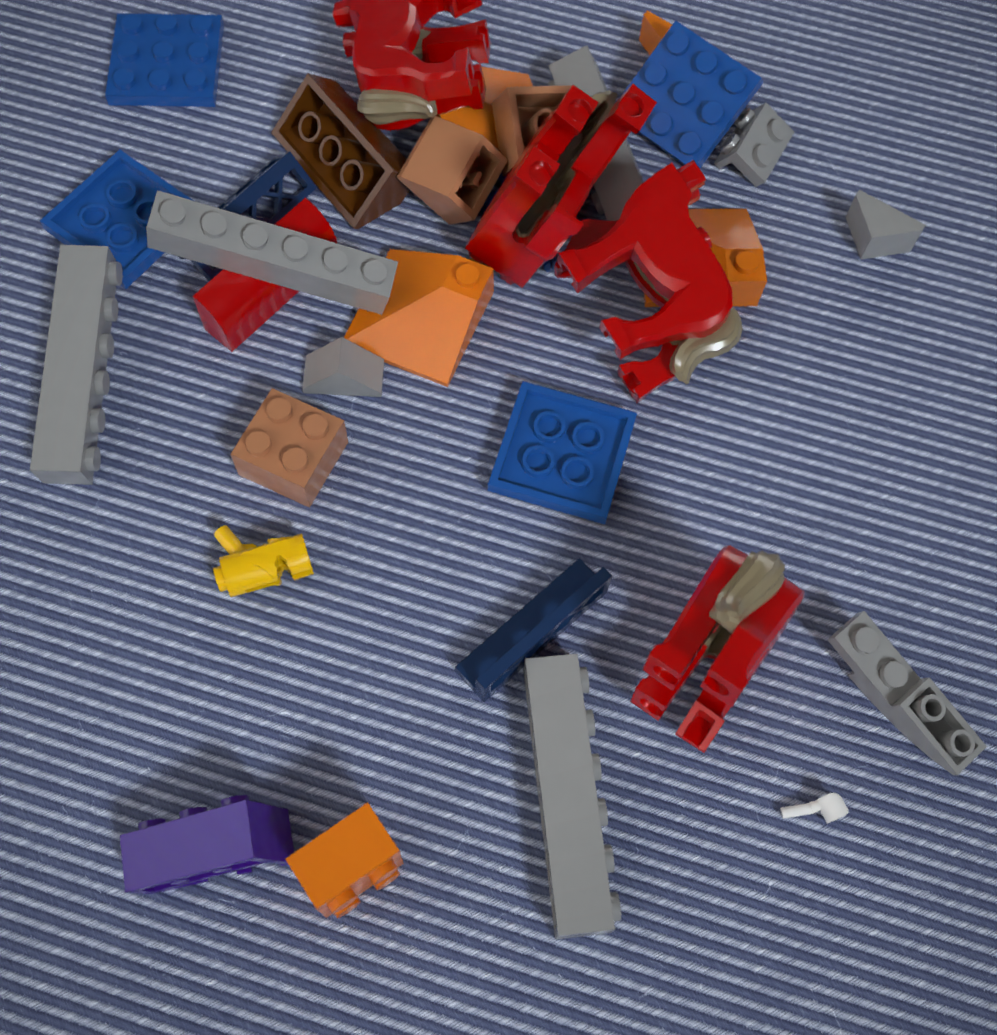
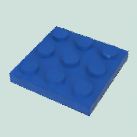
M117 13L105 92L108 105L216 107L224 31L222 15Z
M675 20L626 90L634 84L657 102L638 134L682 165L694 160L698 167L701 168L762 86L763 79Z
M119 149L46 214L40 222L45 231L65 245L108 246L116 261L122 265L123 278L121 286L127 289L165 253L147 247L146 227L157 190L185 199H192Z
M522 381L488 482L487 491L605 525L637 412Z

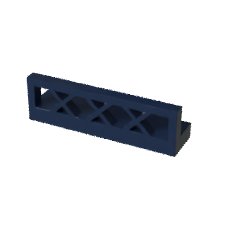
M288 151L275 156L217 208L239 215L249 208L248 216H243L274 225L317 189V186L293 154ZM290 171L304 187L296 195L282 194L283 177ZM275 185V192H269L268 190ZM261 196L274 198V214L269 219L256 217L257 200ZM282 200H289L282 206ZM191 260L208 282L223 270L217 267L211 269L207 264Z
M579 558L457 664L455 672L485 702L524 667L526 658L537 656L602 598L608 591L612 575L604 567L597 573H594Z

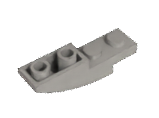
M865 611L856 613L827 639L853 670L848 676L861 692L902 734L950 774L959 775L987 747L931 678L920 679Z

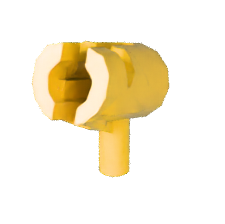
M227 525L220 527L214 533V537L229 554L219 557L220 566L213 568L215 580L219 591L228 590L231 598L273 585H281V576L284 570L291 574L294 581L314 575L302 534L267 539V544L256 546L252 543L242 544Z

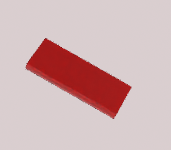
M304 198L274 224L337 243L332 227L323 214L307 198ZM223 269L195 293L193 299L204 329L233 352L299 291Z

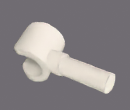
M837 793L827 794L809 803L780 808L783 819L821 811L827 824L849 813L844 800Z

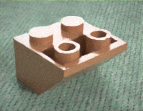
M434 116L430 118L396 178L449 225L474 221L508 159L483 135Z

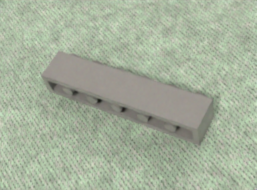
M587 45L548 65L553 76V80L548 82L549 86L576 85L577 88L589 96L607 91L598 65ZM627 138L594 183L596 193L591 195L599 215L605 213L607 221H615L620 218L625 203L637 187L644 183Z
M158 190L146 227L148 248L381 315L390 298L398 261Z
M60 245L30 471L42 483L92 485L94 471H98L100 468L101 454L99 447H97L98 434L102 433L105 428V413L102 409L103 395H107L110 388V378L106 367L107 359L112 358L114 353V339L111 334L112 321H117L118 302L115 298L116 286L121 285L123 278L122 265L116 261L108 246Z
M578 654L526 658L523 674L555 940L609 934L615 930L614 921H621V906L618 892H610L608 873H614L615 866L611 844L604 845L601 826H608V813L605 798L597 799L595 781L601 780L602 772L599 754H591L589 737L595 736V720L593 710H585L583 694L589 693L588 671L586 667H579Z

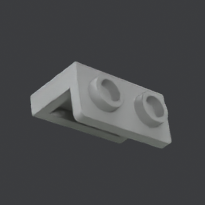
M767 102L753 110L747 108L739 115L734 122L735 130L721 143L719 147L721 153L714 163L719 169L733 163L755 187L766 182L794 134V131Z

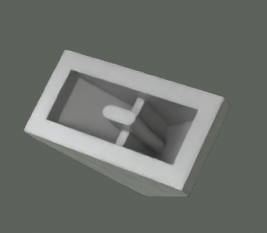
M860 189L856 193L845 217L860 259L908 253L912 250L926 226Z
M340 337L306 355L302 391L308 394L382 397L384 359Z

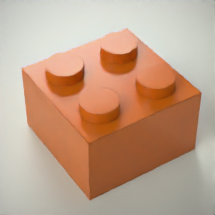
M368 802L285 859L315 908L324 917L327 918L331 914H335L337 919L361 903L358 895L374 885L376 890H380L394 881L400 875L397 870L398 867L404 864L399 849Z

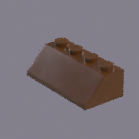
M307 73L271 133L287 152L290 151L311 180L352 228L360 229L400 205L407 196L410 189L396 178L407 159L380 129H377L371 121L365 118L364 114L359 112L357 103L336 80Z

